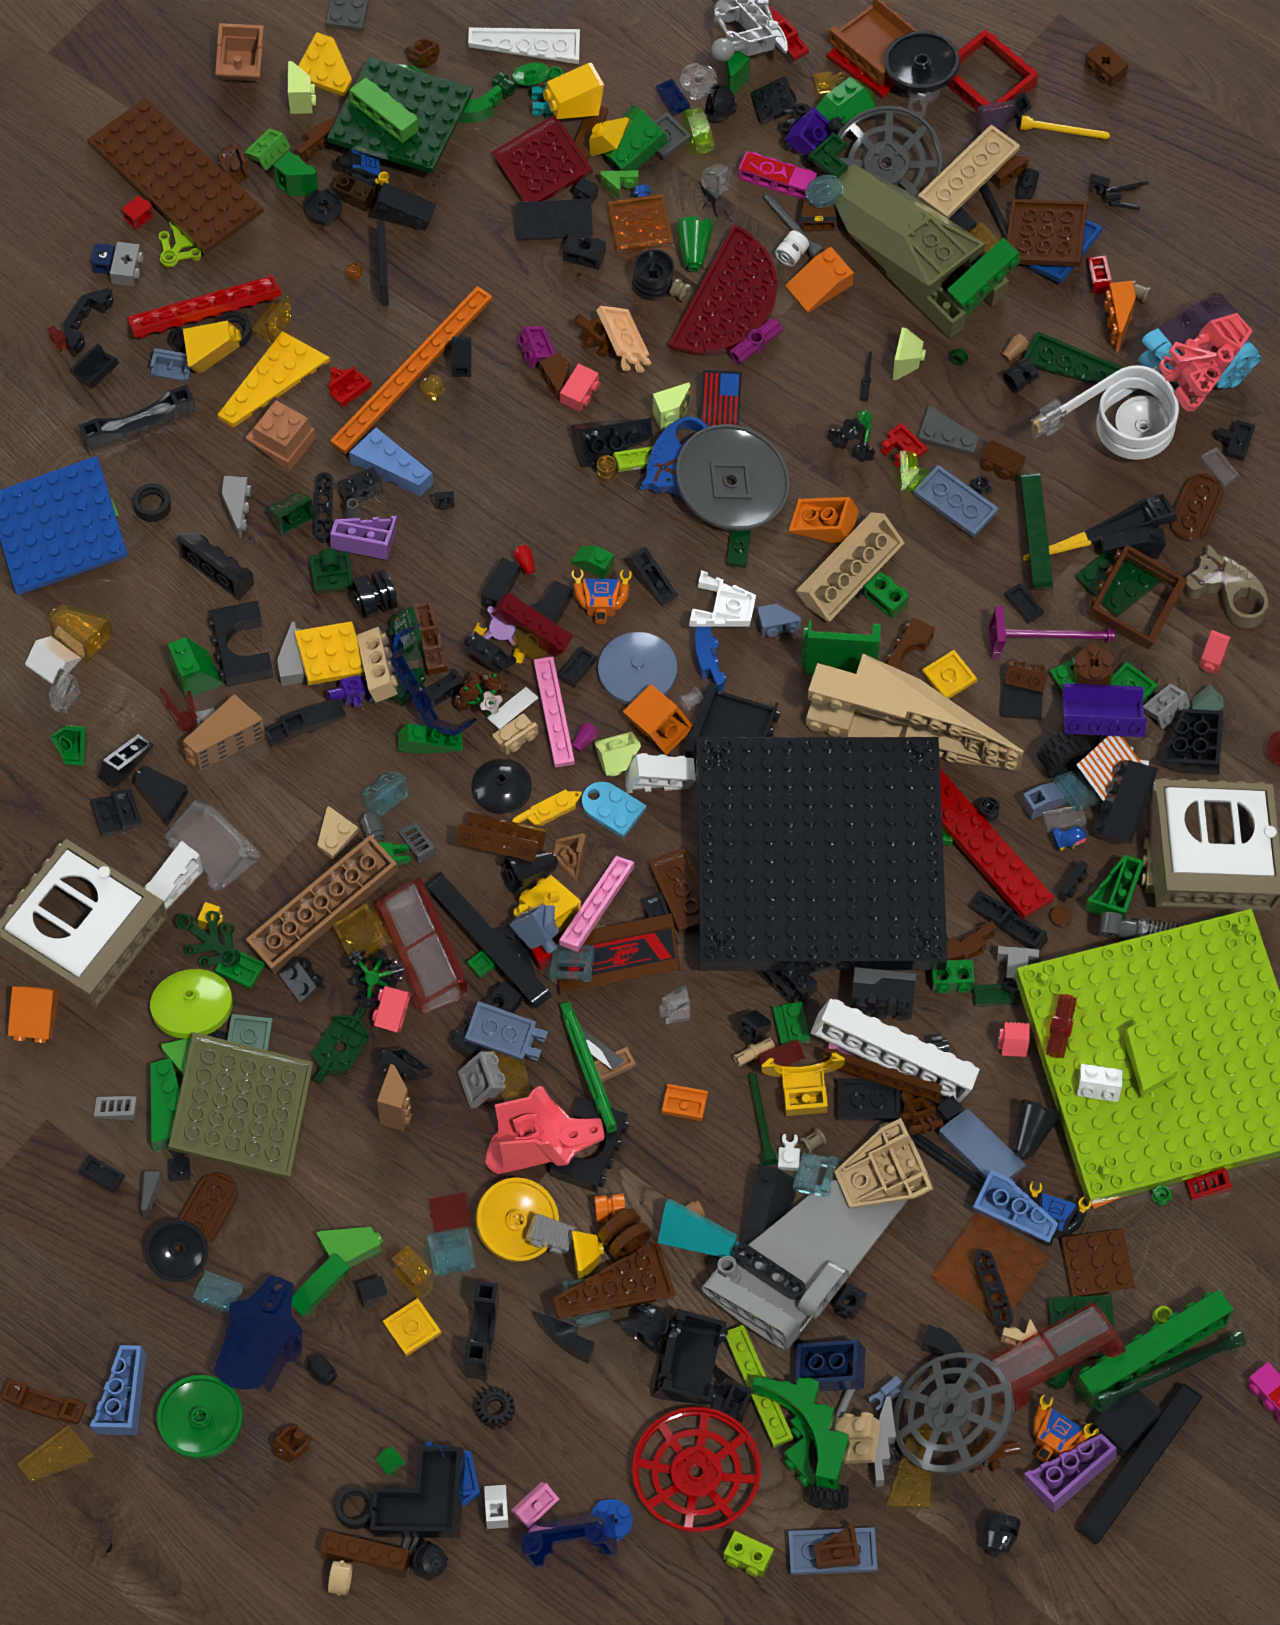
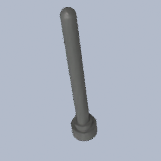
M769 193L764 194L765 201L792 230L801 233L809 241L808 251L812 258L825 251L821 244L814 243Z

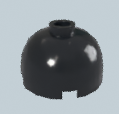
M715 83L711 88L714 89L713 94H708L704 114H708L705 117L707 120L722 122L728 119L731 113L734 114L736 112L737 103H735L733 92L728 87Z

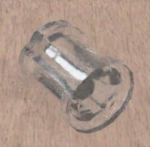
M694 687L686 695L678 696V701L681 707L688 712L694 705L702 704L704 697L699 689Z

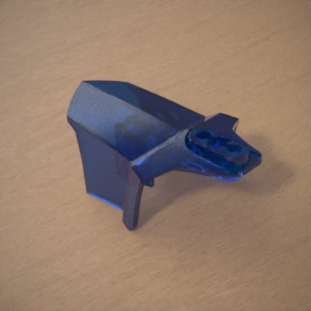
M269 1276L250 1298L230 1302L226 1338L214 1368L218 1378L229 1387L235 1389H260L263 1385L266 1391L270 1393L286 1363L295 1361L301 1355L303 1330L292 1317L293 1283L282 1277ZM276 1285H282L280 1289L275 1291ZM268 1303L274 1304L272 1307L266 1306Z

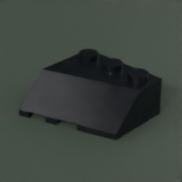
M1183 709L1174 727L1172 736L1166 744V749L1160 757L1159 764L1178 773L1220 775L1224 722L1223 711Z

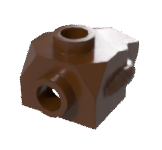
M429 38L419 39L414 43L415 46L413 48L412 46L405 48V53L419 67L431 66L437 61L440 53L439 44Z
M228 145L223 147L221 152L217 153L219 167L235 182L249 178L247 173L248 160L241 151L240 145L235 147Z
M297 1424L287 1427L279 1432L272 1444L274 1452L284 1462H294L306 1453L312 1437L303 1433Z

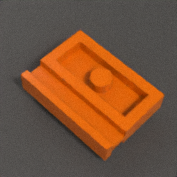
M667 1084L662 1114L702 1121L708 1091Z

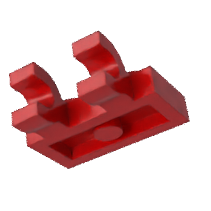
M901 423L887 433L888 439L881 443L883 447L880 449V452L886 456L896 446L901 452L894 455L896 460L893 464L899 469L905 464L907 459L914 462L924 455L928 448Z

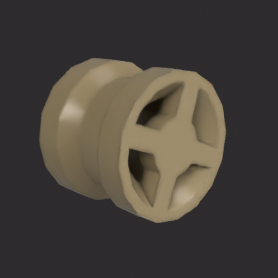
M677 278L671 286L669 295L677 296L680 301L684 302L692 290V285L689 283L685 284L681 279Z

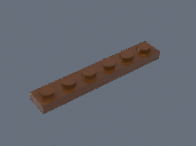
M825 1047L823 1051L822 1062L829 1060L832 1053H837L845 1058L844 1065L837 1069L839 1071L918 1097H924L936 1103L940 1102L943 1086L934 1081H926L915 1075L899 1072L894 1068L883 1067L876 1062H868L855 1055L850 1056L841 1053L837 1049Z

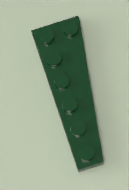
M1039 331L1024 358L1029 359L1035 365L1036 369L1093 384L1101 382L1123 368Z

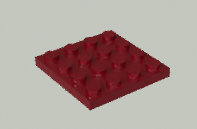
M555 115L492 151L494 158L523 202L546 201L580 181L582 177L585 178L593 173L592 167L560 119H556Z

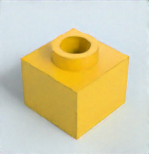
M205 902L197 920L199 927L210 931L206 914L209 911H217L220 914V920L217 922L218 927L222 924L223 915L219 906ZM214 914L211 915L212 921L215 919Z

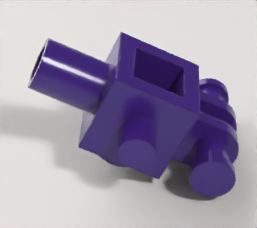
M356 675L340 680L338 688L329 689L326 692L328 700L342 699L344 706L353 704L354 707H359L362 705L361 702H363L366 695L369 697V702H375L368 690L366 676Z

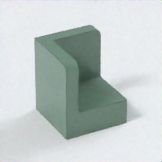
M1209 684L1192 698L1193 709L1220 710L1224 707L1223 697Z

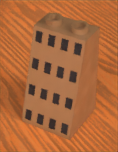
M234 694L183 740L186 762L191 767L195 766L201 771L262 740L265 737L263 719Z

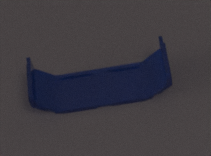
M422 623L415 626L412 625L395 635L392 647L393 656L390 658V662L406 690H409L412 700L426 725L431 729H439L437 731L455 736L469 728L477 719L474 718L462 726L439 719L402 655L407 634L422 626Z

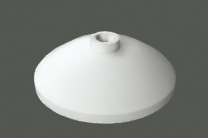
M1136 396L1126 400L1117 410L1115 426L1119 432L1137 438L1158 434L1171 423L1165 406L1159 399L1151 396Z

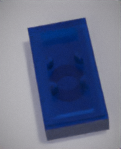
M673 79L656 86L657 92L674 116L690 108V103Z

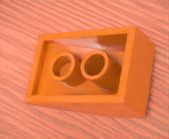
M829 247L815 256L785 285V288L800 306L809 313L853 285L854 272L834 249Z
M850 497L798 499L788 531L793 534L830 543H842L853 532L859 510Z

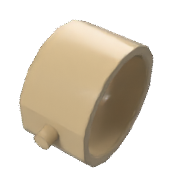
M342 1560L340 1562L333 1561L328 1593H334L338 1596L348 1595L353 1564L345 1563Z

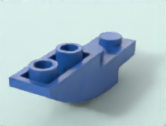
M696 627L695 655L701 678L703 680L710 677L712 683L718 684V691L723 692L724 683L727 681L724 672H720L718 668L719 662L716 657L717 648L719 647L716 636H712L710 632L712 631L711 627Z

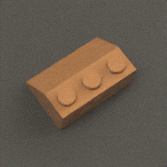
M390 1064L377 1100L380 1125L404 1131L406 1125H410L413 1114L410 1113L412 1108L410 1105L411 1098L408 1097V1089L396 1067Z

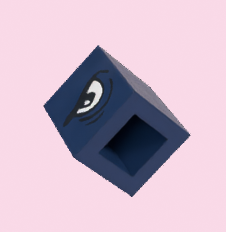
M95 243L91 259L93 273L110 275L115 253L113 245Z

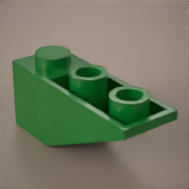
M407 723L398 732V751L426 754L459 752L463 750L462 732Z

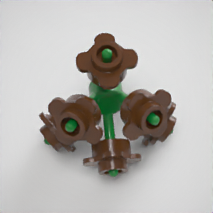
M478 672L470 673L467 676L468 680L463 682L464 686L460 689V694L456 695L454 700L455 706L458 707L459 712H462V709H468L469 704L480 705V709L485 710L487 717L491 714H497L499 711L498 706L502 702L500 694L507 691L508 683L497 673H489V675H485V673L479 675ZM484 680H485V687H487L488 689H490L489 691H487V692H485V693H483V691H482V689H481V687H480V685H481L482 683H484Z

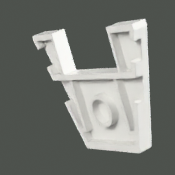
M701 570L698 588L716 591L717 597L713 613L692 609L689 626L749 627L756 595L738 586L733 585L731 587L724 584L723 579L718 577L716 579L708 576V572Z

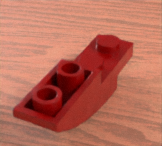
M769 6L773 21L778 22L786 37L787 55L795 62L808 54L809 48L798 37V31L786 18Z

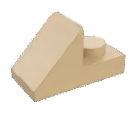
M1031 1319L1025 1334L1015 1327H1005L1003 1330L1001 1342L1039 1355L1042 1354L1044 1343Z

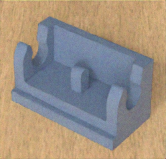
M154 348L150 367H152L151 376L189 382L192 369L188 367L186 353Z

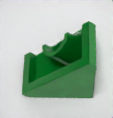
M65 725L49 736L64 764L84 766L88 745L86 727Z

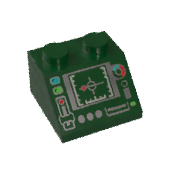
M303 492L292 494L286 500L273 504L267 510L268 518L280 536L314 519L312 499Z
M409 606L391 620L392 628H388L391 640L395 639L396 645H393L395 657L399 656L400 663L424 658L422 637L413 606Z

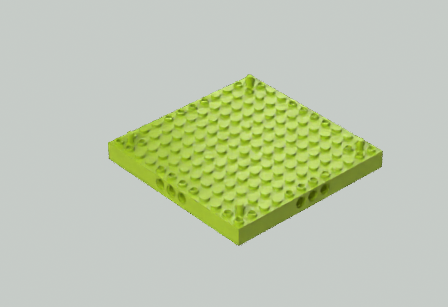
M1252 909L1017 968L1014 976L1057 1112L1060 1114L1061 1125L1087 1206L1090 1200H1092L1093 1204L1122 1196L1126 1197L1153 1190L1160 1185L1168 1186L1184 1182L1222 1168L1230 1170L1280 1157V991ZM1145 1019L1178 1069V1073L1171 1081L1140 1098L1124 1035L1128 1028ZM1081 1064L1122 1070V1088L1119 1101L1114 1102L1078 1096Z

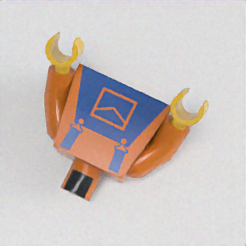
M580 569L581 575L576 578L574 570H572L571 576L575 579V599L583 609L587 610V615L595 616V623L606 624L607 616H614L616 610L621 609L627 601L630 587L628 580L632 578V572H629L628 578H624V570L620 572L621 583L620 579H583V582H581L584 574L583 571Z
M1043 1394L1040 1398L1041 1406L1038 1407L1033 1419V1435L1036 1437V1445L1041 1447L1036 1457L1045 1463L1051 1455L1058 1458L1060 1454L1066 1451L1068 1453L1077 1448L1078 1445L1090 1440V1436L1097 1435L1099 1429L1097 1428L1091 1433L1089 1427L1092 1423L1085 1425L1083 1429L1050 1407L1054 1402L1053 1397L1050 1403H1045L1043 1400L1045 1394Z

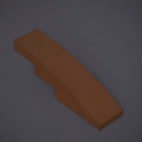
M432 602L413 604L422 637L423 655L428 675L447 672V663Z

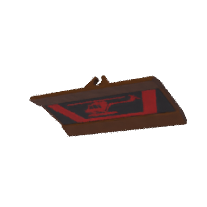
M671 913L593 929L578 952L560 946L559 940L562 936L553 938L557 945L555 954L561 995L680 971L675 928Z

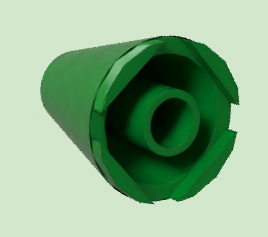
M691 216L680 218L679 223L676 221L683 264L689 271H699L703 267L714 225L713 221L705 218V221H701L699 217Z

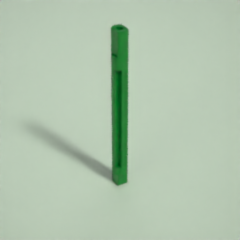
M570 1002L560 1004L564 1024L597 1111L602 1117L607 1133L617 1130V1125L611 1111L612 1107L577 1015L573 1011Z

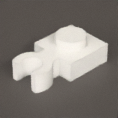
M786 1134L782 1136V1144L785 1148L779 1147L778 1168L780 1170L799 1171L800 1148H794L798 1143L797 1135H794L792 1142L786 1140Z

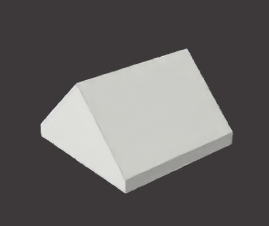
M52 636L35 641L25 666L56 687L81 660V657Z

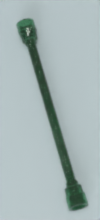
M1235 1331L1226 1336L1225 1339H1222L1220 1344L1116 1392L1109 1390L1094 1396L1092 1399L1093 1405L1100 1413L1106 1411L1116 1404L1119 1399L1222 1351L1231 1352L1246 1345L1245 1336L1241 1331Z

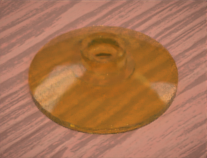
M521 627L515 630L516 644L525 655L533 659H540L546 656L548 652L539 647V641L532 633Z

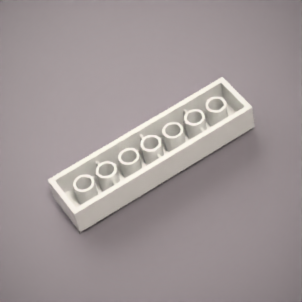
M829 999L819 1011L811 1030V1034L868 1061L876 1062L880 1066L894 1068L899 1072L915 1075L926 1081H934L943 1086V1096L949 1098L953 1095L959 1103L972 1090L980 1070L969 1061H962L952 1053L943 1052L933 1044H926L916 1036L907 1035L897 1027L881 1023L878 1018L864 1015L859 1009L847 1007L843 1002L836 999Z

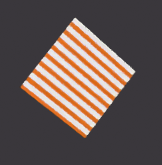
M1107 736L1077 764L1103 801L1108 793L1107 787L1115 774L1114 768L1116 764L1121 760L1141 763L1122 736Z

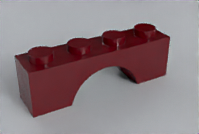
M511 593L502 596L491 613L507 625L519 626L532 633L539 641V647L554 657L565 652L573 637L570 633Z

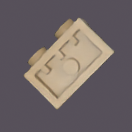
M523 713L492 734V739L508 755L519 750L525 742L532 741L538 734V725L536 722L532 723Z

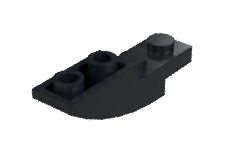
M339 698L289 713L280 717V721L265 727L264 730L271 746L275 747L308 731L310 733L317 731L347 716Z

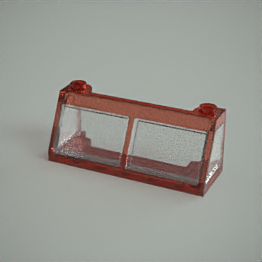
M421 877L410 881L376 903L377 910L374 911L378 923L382 922L385 925L399 959L405 968L404 970L414 990L415 996L412 997L415 1008H420L421 1013L424 1014L468 997L466 978Z
M1093 1302L989 1360L997 1365L1008 1378L1014 1396V1412L1028 1404L1029 1393L1027 1390L1100 1350L1107 1357L1114 1358L1126 1352V1349L1117 1331L1098 1305ZM984 1364L993 1384H1001L994 1371ZM1004 1392L998 1393L1001 1400L1005 1403Z

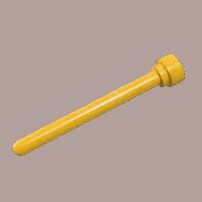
M1022 115L1020 130L1023 131L1035 128L1100 139H1109L1110 137L1108 132L1033 121L1030 116Z

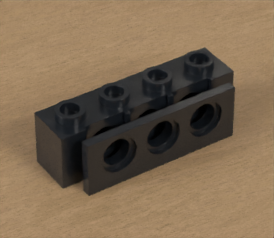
M806 970L755 971L789 1004L794 1003L795 998L799 1002L802 1001L803 1004L817 991L818 982Z

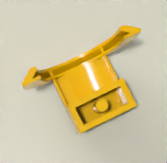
M832 1053L831 1058L825 1062L802 1067L780 1066L774 1063V1058H769L762 1064V1072L769 1076L782 1077L786 1116L827 1113L828 1104L824 1074L841 1068L845 1063V1058L837 1053Z

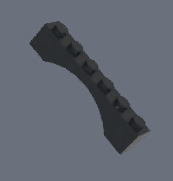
M186 384L168 391L159 400L137 412L115 418H96L79 424L81 438L87 451H92L196 412L194 399Z

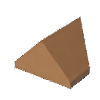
M584 833L556 839L552 852L557 856L558 864L576 882L586 850V835Z

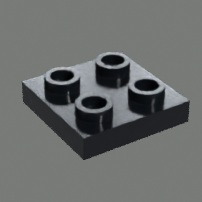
M785 76L752 91L760 122L763 125L796 110L795 103L797 99Z

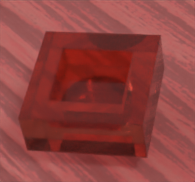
M54 325L48 328L49 339L60 352L66 349L65 340L67 338L62 330L58 331Z

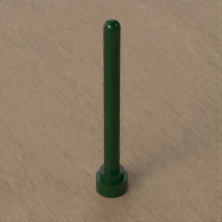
M750 1073L749 1081L764 1149L761 1160L763 1165L772 1166L778 1163V1155L771 1147L757 1075Z

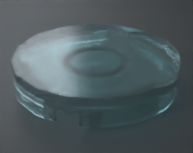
M822 175L813 179L808 184L805 194L811 205L813 204L818 208L828 207L835 204L839 196L841 198L843 186L840 179L836 176Z

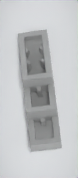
M886 1396L879 1418L881 1425L876 1459L873 1465L875 1487L884 1486L883 1465H889L890 1463L888 1444H895L896 1441L891 1396Z

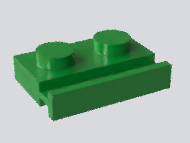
M239 951L241 958L237 966L231 968L226 967L223 963L218 964L215 969L216 974L249 990H252L261 975V971L265 968L264 962ZM233 954L230 955L231 961L233 960Z
M802 1001L784 1004L780 1007L773 1006L772 1010L781 1047L788 1044L794 1045L810 1042Z

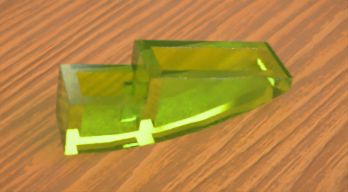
M702 107L683 110L696 154L713 151L715 142Z

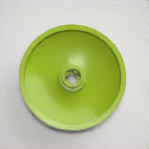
M188 969L168 976L156 987L150 1001L152 1018L157 1027L170 1036L182 1039H191L193 1032L208 1035L216 1031L227 1021L233 1007L232 993L227 982L218 974L203 969Z

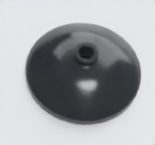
M502 758L486 762L476 771L472 780V793L476 802L486 811L495 814H508L517 811L525 805L532 791V782L528 771L521 764L510 759ZM500 778L505 779L503 782L498 781Z
M171 1219L160 1223L152 1230L146 1241L145 1256L149 1267L157 1276L170 1282H184L198 1275L204 1268L208 1258V1243L203 1232L195 1224L183 1219ZM181 1245L182 1251H177L175 1246Z

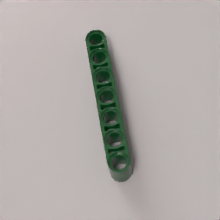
M1040 472L1021 474L1033 590L1053 588Z

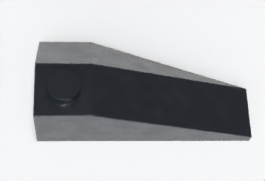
M651 417L571 425L573 446L581 467L597 465L600 457L605 455L612 457L614 452L624 451L653 437Z
M758 1164L740 1244L749 1245L783 1217L794 1201L798 1185L797 1179L779 1168Z

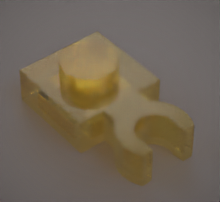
M832 72L813 74L816 93L830 92L835 86L840 85L844 82L840 79L845 78V72H839L835 76H832Z

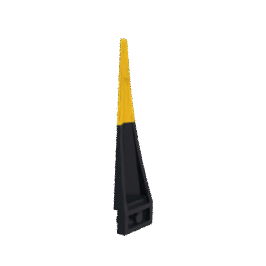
M1164 494L1148 497L1082 533L1049 546V552L1051 555L1101 543V535L1142 527L1159 528V525L1177 521V514ZM1029 554L1023 556L1024 561L1030 560Z

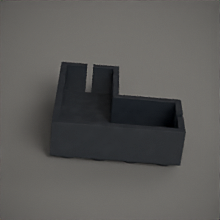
M419 1446L416 1488H373L372 1508L374 1511H371L370 1524L372 1534L375 1537L460 1538L466 1458L462 1447H442L441 1452L439 1447Z

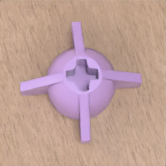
M492 606L488 607L487 611L492 616L489 630L483 637L489 639L493 636L499 640L508 639L513 646L516 645V639L513 635L516 626L507 625L493 616L491 613L494 608Z

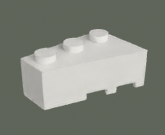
M637 754L624 772L627 794L633 793V789H645V792H651V788L664 787V791L690 789L696 780L694 758H686L685 756L668 757L667 755Z
M181 841L152 880L145 885L144 889L162 899L167 910L203 872L200 855Z

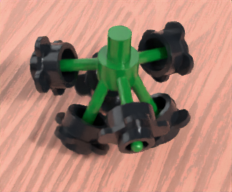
M379 949L377 953L369 955V960L374 968L370 971L365 966L367 958L364 956L365 950L355 951L348 957L349 963L347 968L353 967L355 970V974L349 982L351 986H357L362 991L361 996H357L356 1000L364 1008L380 1005V1001L377 1000V994L372 992L373 985L378 984V993H380V990L384 989L385 986L396 988L398 979L399 982H402L401 976L404 975L405 968L401 963H397L396 958L392 961L383 949ZM388 965L389 971L378 972V970H384Z

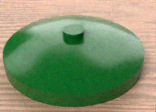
M194 1375L176 1382L166 1391L158 1406L157 1424L163 1441L172 1451L189 1459H208L223 1453L236 1441L242 1429L243 1410L238 1395L226 1382L213 1376Z

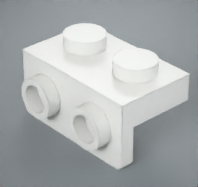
M1081 1064L1077 1095L1118 1102L1122 1088V1070Z

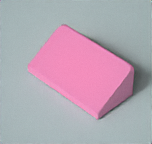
M541 1482L511 1512L527 1528H530L559 1498L547 1483Z

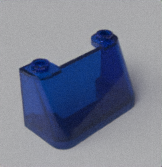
M596 1513L536 1523L522 1538V1555L533 1568L544 1567L545 1558L548 1555H554L553 1544L588 1539L596 1548H603L607 1557L618 1555L615 1522L607 1513Z

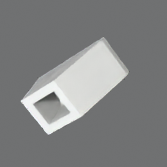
M506 1485L484 1486L487 1529L509 1528Z

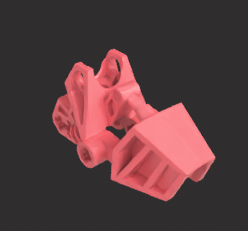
M1238 313L1209 321L1194 340L1188 339L1185 344L1175 342L1169 350L1172 358L1165 356L1158 365L1166 381L1179 383L1180 387L1176 389L1174 395L1186 411L1197 410L1253 332ZM1175 349H1180L1183 356L1177 354ZM1164 363L1173 366V370L1167 369ZM1192 397L1196 398L1193 404L1189 402Z

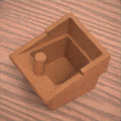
M219 23L215 76H221L222 80L259 82L265 40L264 26Z
M277 400L246 436V440L289 472L316 439L315 429L310 426L308 418Z

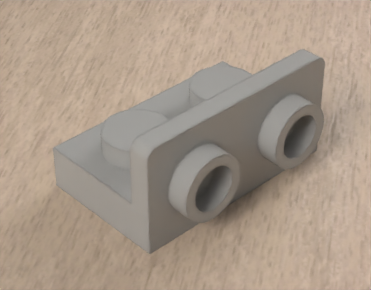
M1171 683L1143 705L1144 713L1156 719L1161 729H1164L1178 718L1183 709L1190 708L1187 693Z

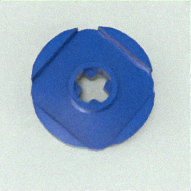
M601 1500L590 1514V1528L602 1542L617 1543L625 1536L627 1537L632 1530L633 1517L630 1508L619 1500ZM610 1516L617 1520V1523H613L612 1526H608V1522L605 1521Z

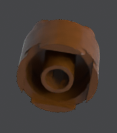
M1091 644L1080 650L1074 660L1073 676L1075 684H1111L1114 671V658L1106 649L1096 644Z

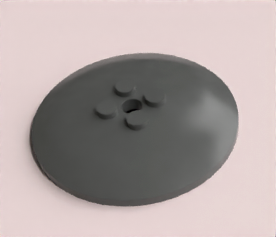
M731 424L713 425L704 428L688 439L677 458L675 469L676 482L682 498L697 516L716 527L732 531H746L759 528L774 519L787 500L790 481L783 457L768 439L749 428ZM726 478L733 479L735 484H728Z

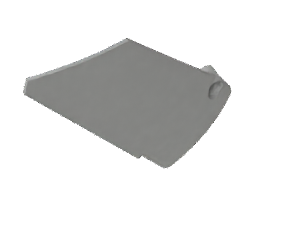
M827 1180L749 1244L750 1247L804 1282L806 1290L801 1299H789L738 1265L735 1259L730 1256H724L719 1259L717 1270L705 1282L702 1290L742 1324L777 1347L787 1351L813 1317L817 1318L908 1200L850 1208L839 1182ZM743 1251L739 1256H746V1252ZM752 1256L751 1260H749V1263H750V1264L752 1263V1260H753V1258H754L753 1256ZM763 1262L755 1263L756 1269H766V1266ZM779 1273L772 1275L773 1280L776 1282L784 1280L783 1276ZM787 1280L784 1287H787V1284L790 1282L789 1280ZM796 1286L792 1291L795 1293L799 1290V1287Z

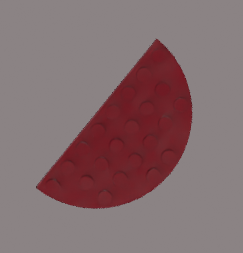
M733 224L671 338L668 348L689 354L724 352L733 349L748 337L751 330L758 329L767 322L776 302L777 275L769 253L763 245H760L753 238L751 233Z

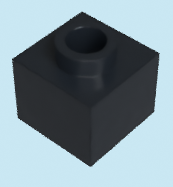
M582 177L574 187L575 198L591 199L592 205L598 197V185Z
M953 1095L948 1099L943 1098L936 1108V1116L943 1120L944 1125L963 1112V1106Z

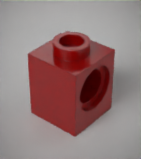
M139 195L122 208L123 219L135 230L153 217L151 203L146 199L143 200Z

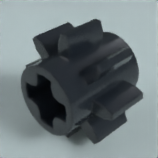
M940 1034L930 1035V1041L925 1042L926 1044L935 1045L937 1049L943 1052H949L947 1038H942Z

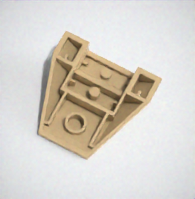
M901 1118L883 1126L834 1171L850 1208L915 1199L933 1190L930 1176Z

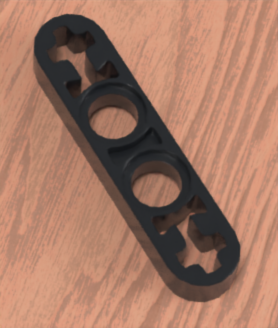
M322 472L315 479L314 532L318 542L327 543L331 540L330 534L333 528V478L331 474ZM324 479L327 480L326 489H323L322 486ZM325 495L329 497V500L323 503L319 501V498ZM323 512L329 514V517L324 520L318 516ZM322 526H325L326 530L324 536H321Z
M739 1244L735 1247L733 1258L738 1265L789 1299L799 1300L803 1297L806 1286L802 1280L747 1244ZM743 1251L746 1252V1256H739ZM752 1256H753L754 1258H753V1260H752V1263L750 1264V1263H749V1260H751V1258H752ZM763 1262L766 1266V1269H756L755 1263ZM779 1273L783 1276L784 1280L776 1282L773 1280L772 1275ZM787 1280H789L790 1282L787 1284V1287H784ZM796 1286L799 1287V1290L795 1293L792 1291Z
M980 1250L975 1254L974 1265L996 1326L1002 1329L1008 1328L1013 1321V1312L994 1257L988 1250ZM981 1256H984L985 1259H988V1260H987V1268H988V1269L985 1270V1271H984V1269H985L984 1263H983V1262H979ZM993 1275L996 1278V1282L994 1284H987L984 1277ZM993 1294H1000L1003 1301L1001 1303H994L991 1300V1296ZM1003 1308L1004 1316H1008L1007 1322L999 1319L1001 1315L999 1309Z

